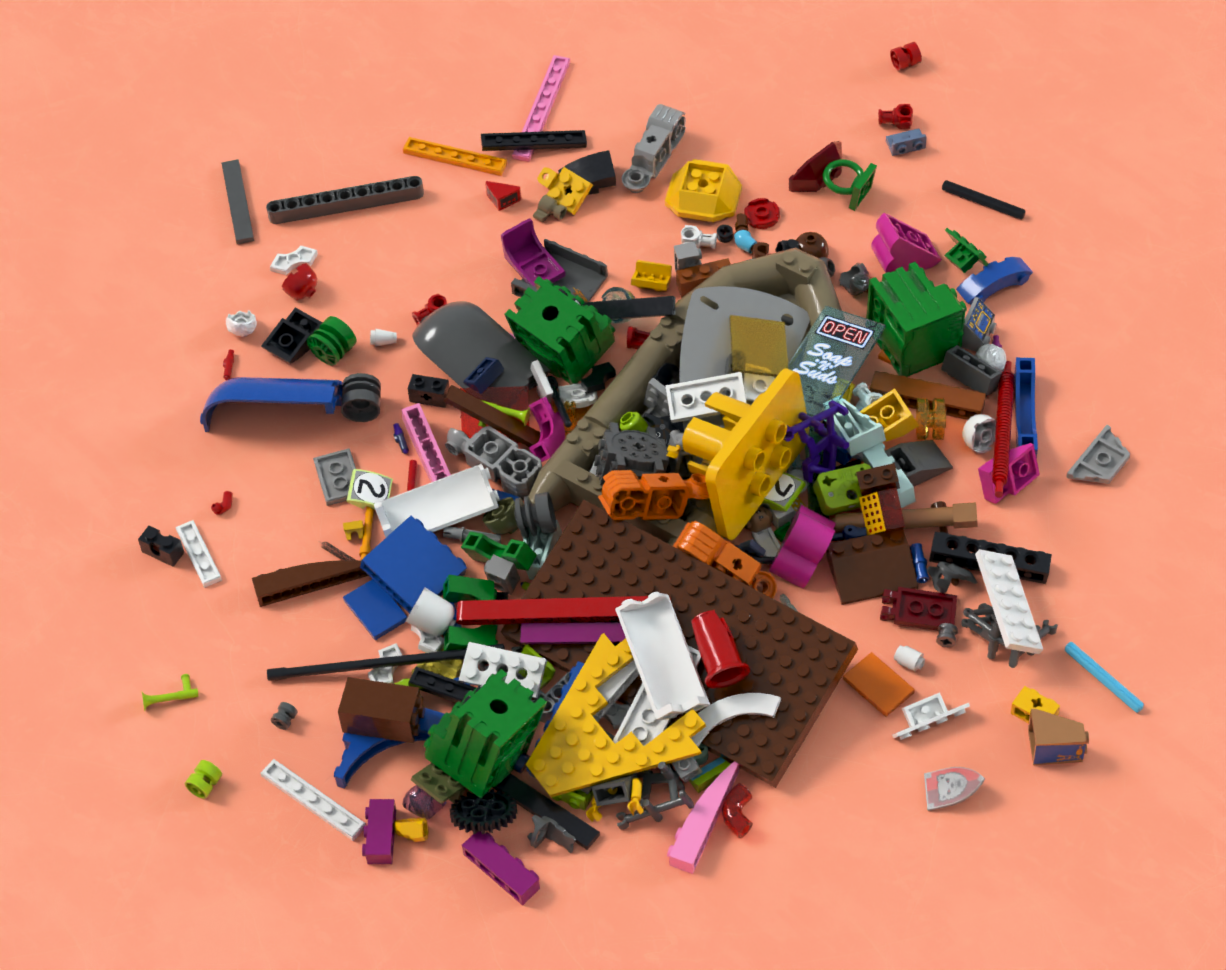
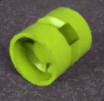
M201 760L194 769L195 773H192L184 784L192 794L206 799L213 789L212 785H216L222 777V772L213 763Z

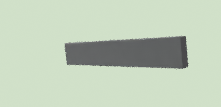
M239 159L221 162L236 243L254 241Z

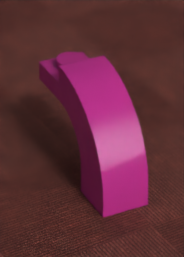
M547 397L541 398L529 405L540 428L538 443L532 445L529 449L532 454L540 458L541 462L549 459L565 440V429L559 412L554 413Z

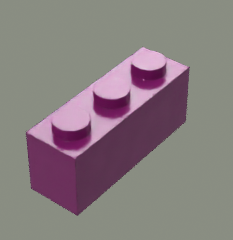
M370 799L369 807L365 808V819H368V825H364L366 844L362 845V856H366L367 864L393 863L395 836L393 823L396 821L397 810L394 799Z

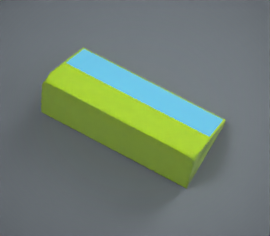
M719 757L702 767L701 770L703 772L689 780V782L699 793L708 788L731 764L722 757Z

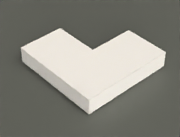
M538 360L533 361L530 369L538 384L536 390L540 399L547 397L549 403H551L553 390Z

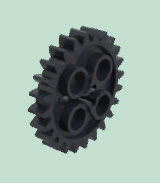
M491 789L482 798L467 792V796L461 795L460 800L455 799V804H451L450 808L451 823H454V827L459 826V830L465 829L466 833L472 830L473 834H476L478 831H481L482 834L485 831L493 833V829L500 831L501 826L507 828V823H513V819H516V814H518L516 800H513V796H508V793L502 794L501 790L495 793L494 789Z

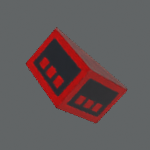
M486 181V194L498 211L521 201L520 186Z

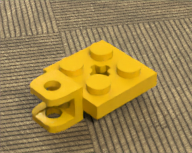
M544 167L537 177L540 184L550 189L546 195L557 200L558 205L567 207V211L573 215L576 214L593 184L563 167L559 174L550 168ZM571 187L572 193L566 195V189Z

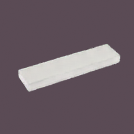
M194 520L175 527L203 587L205 588L222 581L221 575Z

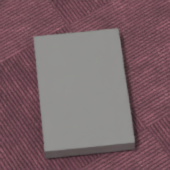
M350 448L313 458L327 506L347 501L352 471L356 469Z

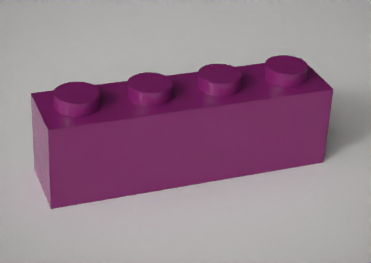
M478 831L462 844L463 855L522 906L540 889L539 876L533 870L529 871L526 869L519 858H513L505 846H499L490 833L482 834L481 831Z

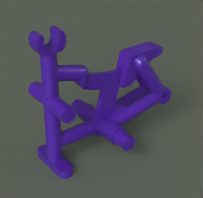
M834 400L828 402L830 408L812 417L801 412L798 418L802 422L792 427L787 425V432L783 440L786 442L791 441L794 434L798 432L801 442L806 443L808 447L809 457L802 462L803 479L808 483H812L814 473L821 474L835 470L837 447H842L843 449L849 447V442L838 436L834 426V414L840 413L845 416L849 411ZM826 419L827 429L820 421ZM814 427V431L823 439L815 444L813 437L807 435L805 428ZM824 450L822 465L818 464L820 461L819 453Z

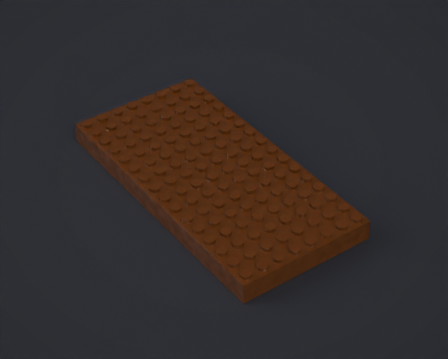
M583 499L521 599L648 596L654 592L668 594L687 645L698 651L691 620L700 613L714 610L720 619L724 618L742 663L748 664L750 673L743 680L731 686L709 688L705 684V678L708 674L703 660H701L697 671L710 705L723 698L744 693L771 694L781 697V702L774 718L748 714L735 716V718L727 720L720 725L718 724L711 729L701 744L707 746L708 751L722 757L731 764L735 761L739 764L740 769L776 788L857 653L858 647L856 642L624 520H613L605 510ZM521 624L504 625L501 630L503 636L510 642L524 648L527 644L520 643ZM596 644L528 645L539 653L542 658L568 673L573 666H576L578 661L585 664ZM640 674L617 701L631 706L643 683ZM686 713L679 714L676 718H672L667 727L671 726Z

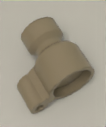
M544 195L540 199L538 209L533 214V217L544 222L553 214L555 218L562 220L566 215L567 207L558 205L557 200Z

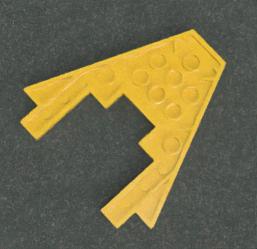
M604 633L600 636L526 763L528 769L551 798L656 768L660 762L669 764L702 753L691 738L706 727V724L693 708L645 746L641 744L632 731L615 744L593 717V715L608 705V702L597 688L634 660L626 638L614 646Z

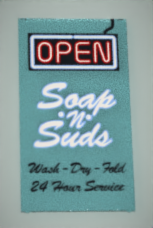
M829 306L824 307L786 367L798 372L800 375L807 415L812 417L830 408L828 402L831 400L839 403L886 328L885 324Z

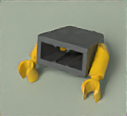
M636 773L592 786L594 794L591 802L592 807L586 811V816L591 822L594 819L599 821L602 818V814L598 811V808L601 806L628 802L630 800L632 801L627 806L631 814L634 816L636 810L639 814L643 813V808L639 803L642 795V782Z

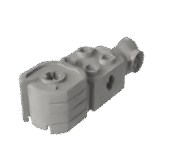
M658 104L648 118L646 130L641 141L635 145L632 165L621 177L623 185L631 192H642L649 185L651 178L656 179L670 158L671 152L676 148L685 133L686 118L682 116H685V112L663 104Z
M490 426L482 428L471 438L463 431L455 428H450L447 433L445 446L450 453L455 456L459 453L464 454L467 464L471 467L482 464L484 469L488 468L491 480L496 482L498 479H501L504 492L519 498L521 497L522 501H524L525 496H529L538 473L542 469L540 458L526 449H519L517 443Z

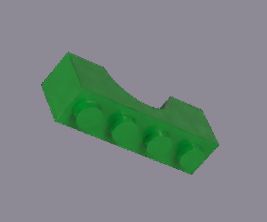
M471 531L461 546L475 561L486 563L494 554L513 562L516 569L525 571L530 569L537 556L523 541L511 539L508 545H503L482 533Z

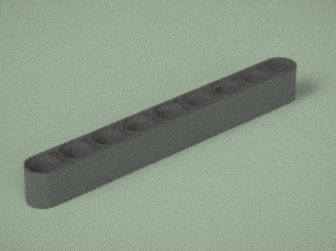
M409 176L270 201L266 205L269 221L272 224H281L394 204L423 197V181L419 176Z

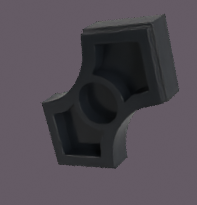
M610 362L592 366V373L588 377L581 379V385L587 393L605 389V382L616 376V370Z

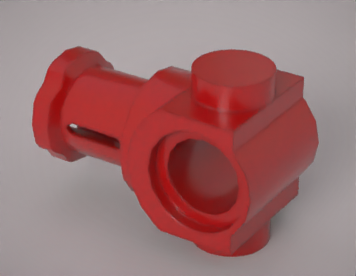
M899 104L893 110L888 111L878 109V124L893 123L899 129H910L913 122V108L910 104Z
M439 293L432 295L428 299V303L425 304V308L418 312H412L415 323L419 325L425 316L447 304L446 298Z

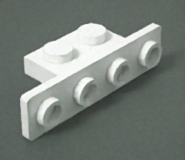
M940 692L902 708L909 728L892 734L893 738L900 737V740L912 736L911 731L915 729L921 732L930 728L929 724L936 721V724L947 721L948 715L954 713L956 717L966 713L965 708L970 707V704L966 703L948 711Z

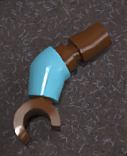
M743 213L737 214V222L735 223L736 233L734 235L737 247L750 254L753 253L752 259L765 256L769 251V244L757 242L752 238L751 233L748 231L747 216Z

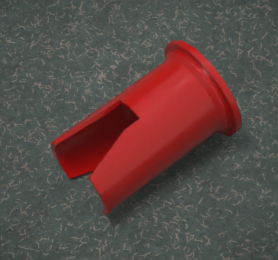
M714 610L695 616L691 623L696 643L708 674L705 678L706 686L709 688H724L736 684L747 677L750 673V668L748 664L742 663L734 638L724 618L720 619Z

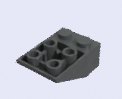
M933 440L900 443L885 450L888 457L892 455L895 459V462L892 463H895L896 469H902L913 487L953 469V466Z

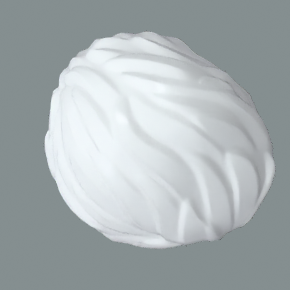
M250 310L247 313L238 311L235 315L228 314L226 318L227 330L236 336L246 337L254 332L257 325L256 317Z
M986 344L978 349L975 354L977 358L1000 372L1004 371L1007 360L1005 351L1001 347L994 344Z

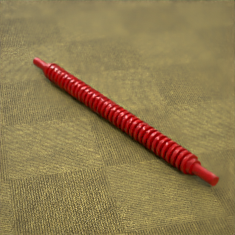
M1006 361L1004 371L999 380L992 482L995 485V496L997 498L1003 496V486L1008 481L1015 379L1011 371V361Z

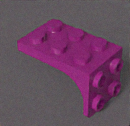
M530 218L501 234L504 258L526 283L536 287L534 281L538 276L543 280L548 279L552 283L566 276L565 270L540 243L534 230L533 221Z

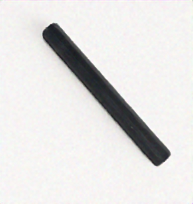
M945 180L942 185V190L1018 219H1023L1026 210L951 181Z

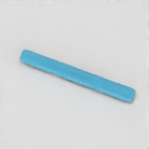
M1069 642L1065 646V652L1133 711L1138 713L1143 709L1144 703L1076 644Z

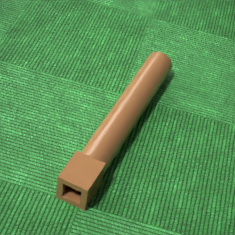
M976 502L953 504V507L882 511L886 530L954 526V529L978 527ZM862 512L835 514V518H832V521L836 522L834 527L836 533H842L847 525L865 527Z

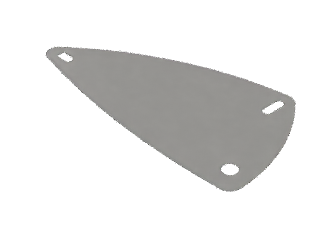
M718 286L694 290L689 302L683 329L680 353V383L725 375L726 360L733 351H740L744 354L745 364L767 369L776 378L783 369H789L810 321L807 311L780 297L747 288ZM702 296L707 297L717 303L719 308L715 310L701 302L700 298ZM782 315H791L793 317V324L790 326L784 325L781 321ZM734 357L733 359L735 360V366L733 368H736L738 361L737 358ZM704 394L701 399L707 401L711 395ZM687 397L682 403L688 405L692 403L693 399ZM721 414L698 418L724 428ZM691 420L683 421L684 431ZM697 456L695 463L701 464L704 459Z

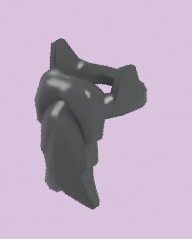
M939 562L937 567L929 566L927 569L932 577L934 588L941 593H946L952 578L967 580L974 584L978 583L969 570L955 564Z
M537 815L532 817L535 825L534 832L527 836L532 847L537 848L547 838L564 846L569 853L573 852V843L576 842V839L565 828L558 825L552 818L546 816L540 818Z

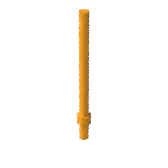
M366 506L363 542L359 552L361 560L371 552L370 540L374 509Z

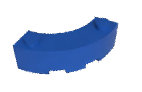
M1006 257L1005 261L999 263L993 261L987 267L983 266V271L977 275L971 274L956 290L970 305H972L975 297H978L984 303L989 296L1005 287L1012 285L1022 286L1029 280L1033 271L1022 258Z

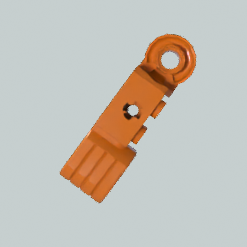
M614 470L604 475L605 483L602 486V495L598 496L607 514L613 520H633L637 517H641L642 520L679 519L684 513L688 498L697 500L709 498L705 475L692 474L687 480H683L679 473L642 474L641 479H639L632 470Z
M694 521L686 524L685 529H683L673 545L675 548L757 590V584L760 582L763 585L761 593L771 598L775 597L777 592L775 578L770 573L760 570L762 567L761 563L732 543L724 540L720 535L702 523Z

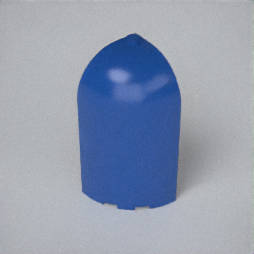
M260 377L232 378L219 384L211 392L201 413L200 423L203 424L205 432H209L212 414L216 406L224 402L320 404L325 406L326 414H334L335 406H341L342 381Z

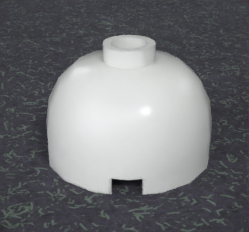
M985 414L972 416L963 427L962 438L965 444L977 453L990 451L992 447L989 446L995 442L996 420Z

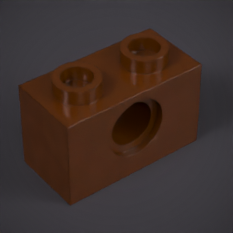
M895 463L856 472L862 496L900 489Z

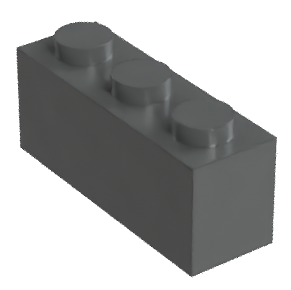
M958 345L946 351L941 367L942 371L959 380L965 386L975 391L986 393V397L997 390L1002 372Z

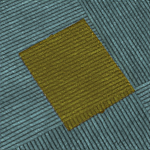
M730 315L732 366L734 372L777 377L783 369H788L785 322Z

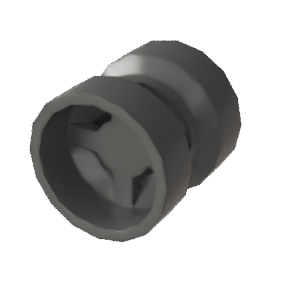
M281 702L277 708L278 712L274 713L270 720L276 727L288 730L291 725V719L295 718L298 711L293 705Z

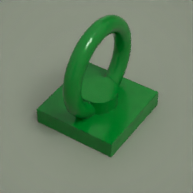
M846 159L835 160L825 167L823 180L825 185L837 194H852L849 208L855 211L872 188L877 165L870 163L864 172L853 161ZM840 166L849 167L857 173L850 188L839 187L831 181L830 173L834 168Z

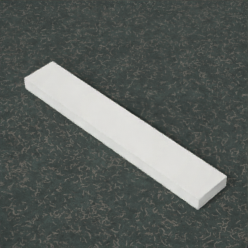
M275 759L260 773L261 777L350 840L354 841L364 830L365 822Z

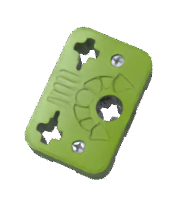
M863 463L818 475L813 484V489L824 515H834L861 508L859 497H862L856 472L871 469L870 465Z

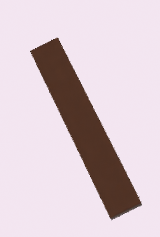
M453 385L449 387L444 402L527 447L538 443L540 439L539 431L527 425L524 426V423Z

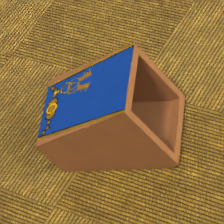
M1031 709L1028 735L1033 765L1083 762L1084 754H1087V744H1089V733L1084 730V724L1038 709Z

